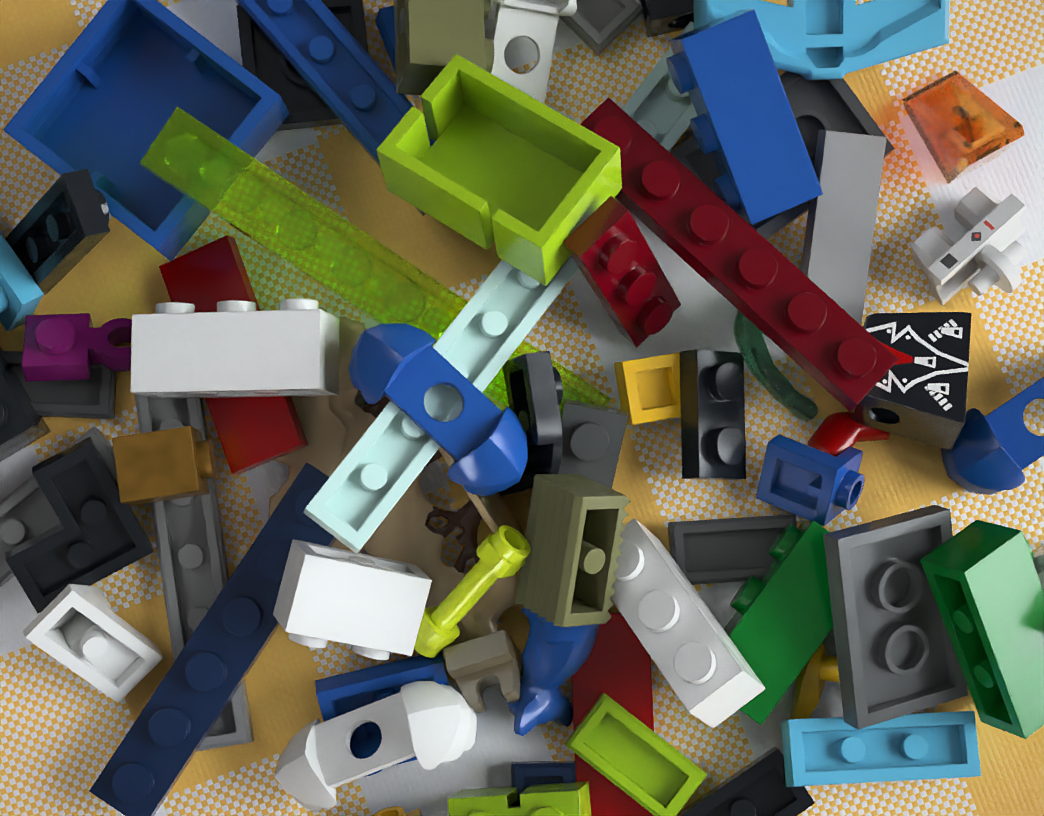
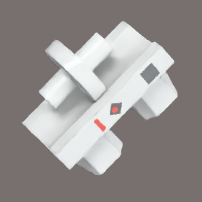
M975 186L959 201L954 209V218L969 231L955 243L937 226L927 229L917 238L911 246L912 258L924 274L928 276L929 294L943 306L967 283L978 296L983 295L993 285L1006 293H1012L1022 283V278L1015 265L1027 255L1023 245L1016 241L1025 232V226L1019 215L1026 210V205L1012 193L1003 201H1000L984 189Z

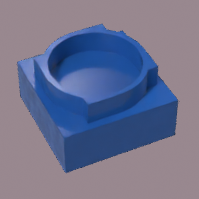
M107 0L3 130L60 176L63 173L88 169L94 188L99 190L106 199L109 214L172 262L290 113L278 93L157 0Z

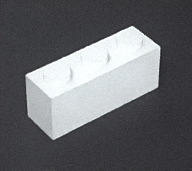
M283 299L279 301V310L256 311L255 302L238 300L217 302V312L195 313V305L179 302L157 303L155 305V314H132L130 393L154 399L339 395L340 318L319 309V301L312 299Z
M633 518L625 525L626 528L620 534L624 540L618 546L622 554L616 559L620 567L614 572L618 579L612 585L616 592L610 598L687 711L711 728H715L766 688L662 542L638 520Z

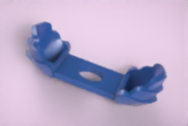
M406 323L379 324L364 330L353 348L349 364V374L353 386L361 391L366 402L376 404L386 396L455 460L448 469L447 475L451 481L463 485L467 492L480 496H491L506 490L520 481L528 460L527 435L519 418L509 407L501 411L432 347L436 339L424 330ZM448 385L459 393L462 399V411L456 419L441 422L433 419L427 413L424 406V397L426 392L433 386Z
M1044 377L986 416L976 408L966 411L965 424L952 450L941 448L943 464L950 479L970 493L992 495L1003 490H1012L1025 482L1022 470L1044 456V436H1037L1026 428L1023 413L1026 406L1032 400L1044 399Z

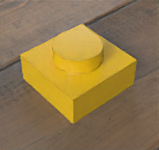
M680 352L614 363L621 410L626 411L628 414L626 425L681 417Z

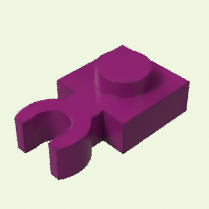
M90 313L26 315L22 355V370L26 382L91 379L92 364H103L106 368L117 372L130 371L131 347L119 348L114 346L123 342L131 343L132 320L117 318L106 322L101 327L93 328Z

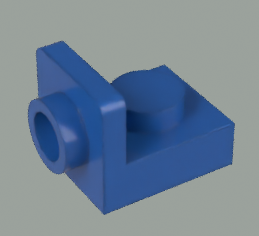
M779 434L767 444L756 499L809 521L814 520L821 526H825L845 509L851 510L857 503L863 490L865 479L863 474L858 473L863 451L849 447L835 457Z

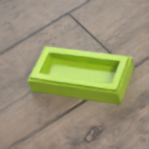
M604 692L564 743L565 746L654 816H676L707 776L705 771Z

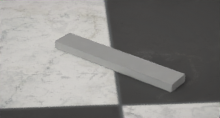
M134 394L140 433L192 426L201 431L202 440L209 439L203 398L154 399ZM215 478L207 479L209 494L151 503L174 662L230 579ZM245 679L197 751L254 741Z

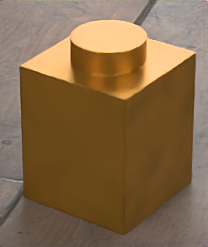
M192 426L112 438L120 503L140 505L209 494L207 479L216 478V459L211 440H202L200 430Z

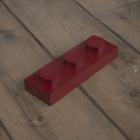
M610 196L563 241V244L620 334L636 348L650 335L660 332L669 323L673 312L681 306L678 297L630 211L614 197Z

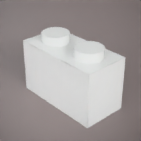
M293 539L273 615L283 630L289 632L288 638L304 646L326 648L328 640L351 644V650L354 653L377 660H388L390 652L412 656L432 580L415 564L362 553L356 554L352 551Z

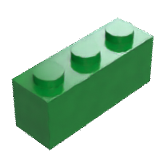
M814 520L803 521L798 528L791 523L788 524L768 551V555L775 559L770 566L771 569L762 580L751 575L730 602V606L736 610V613L727 623L724 631L766 688L739 710L759 725L763 724L833 628L823 534L830 532Z
M975 520L924 556L920 561L981 722L1027 739L1044 725V591L1033 563L1032 548L1025 539L1023 532Z

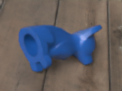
M522 605L521 612L528 617L530 630L526 645L521 654L523 677L520 678V698L517 702L511 704L507 702L510 713L515 717V734L524 736L535 726H540L550 721L566 727L571 725L573 718L572 705L570 700L561 693L559 687L586 662L592 651L601 624L571 627L554 626V622L546 621L544 617H538V613L530 612L531 609L523 608Z

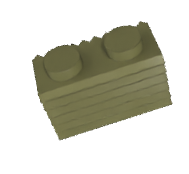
M578 473L536 474L534 476L532 494L529 499V515L525 535L530 544L531 553L525 558L524 565L519 569L520 574L515 603L523 605V608L531 609L530 612L538 613V617H544L546 621L554 622V626L571 627L606 624L611 618L608 610L614 605L610 597L616 592L612 585L618 579L614 572L620 567L616 559L622 554L618 546L624 541L620 534L626 528L622 521L628 516L624 509L630 503L628 497Z

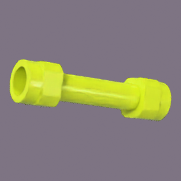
M502 525L494 534L488 535L476 550L480 560L439 606L424 609L414 649L419 654L428 658H435L444 648L449 647L460 634L457 626L458 622L498 578L514 576L524 565L525 558L531 553V547L527 539L518 530L508 525Z

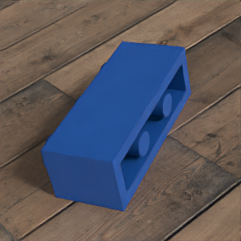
M755 9L739 10L668 40L674 54L666 58L669 73L680 94L689 93L697 114L696 117L690 119L694 138L704 155L712 153L720 173V177L713 179L716 195L751 225L823 195Z

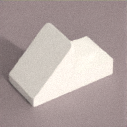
M69 584L23 630L26 639L117 703L163 659L157 644L112 612L102 589L98 586Z

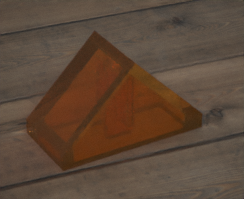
M956 70L902 99L904 109L948 184L1001 156L1025 135L1021 123Z

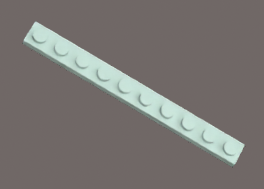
M690 21L680 35L694 30V23ZM671 47L622 107L623 111L668 151L671 150L688 128L690 119L697 116L689 93L680 94L669 73L666 58L674 55ZM570 255L548 285L545 286L504 260H501L433 348L479 391L483 392L579 267ZM441 384L431 387L426 392L424 406L427 413L433 419L448 422L460 415L462 399L454 388ZM390 401L310 501L303 513L357 554L440 446Z

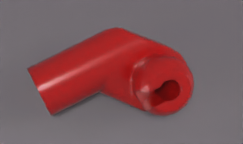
M852 411L830 414L823 420L808 440L807 445L837 457L849 447H853L856 442L889 440L890 433L856 423L851 418Z

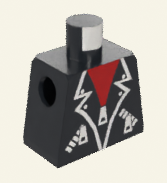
M874 313L867 316L863 328L899 360L859 404L852 409L851 418L856 423L952 450L965 424L972 313Z

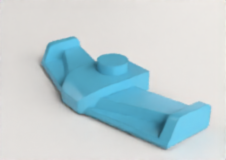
M693 0L694 29L739 10L755 9L776 68L800 74L805 80L842 79L847 73L949 44L950 0H871L857 5L856 0H787V6L762 0Z

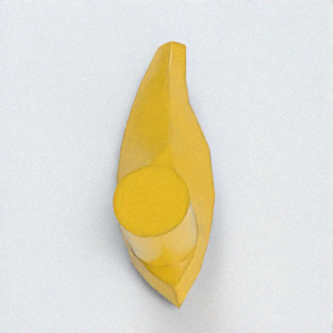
M822 643L797 676L789 719H809L821 699L825 681L840 683L837 656L827 655Z

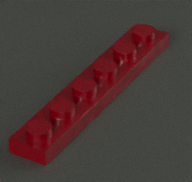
M609 97L580 124L620 147L622 189L615 198L847 410L851 411L899 360Z

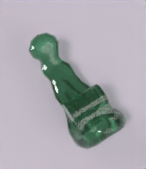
M737 310L733 322V335L751 374L769 392L773 399L787 408L795 418L806 422L813 420L818 413L817 405L811 399L795 390L789 380L777 369L765 343L764 333Z

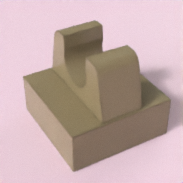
M504 629L443 649L447 672L458 684L465 701L475 713L485 712L484 690L500 684L502 694L510 704L519 700L520 677L523 676L521 651Z

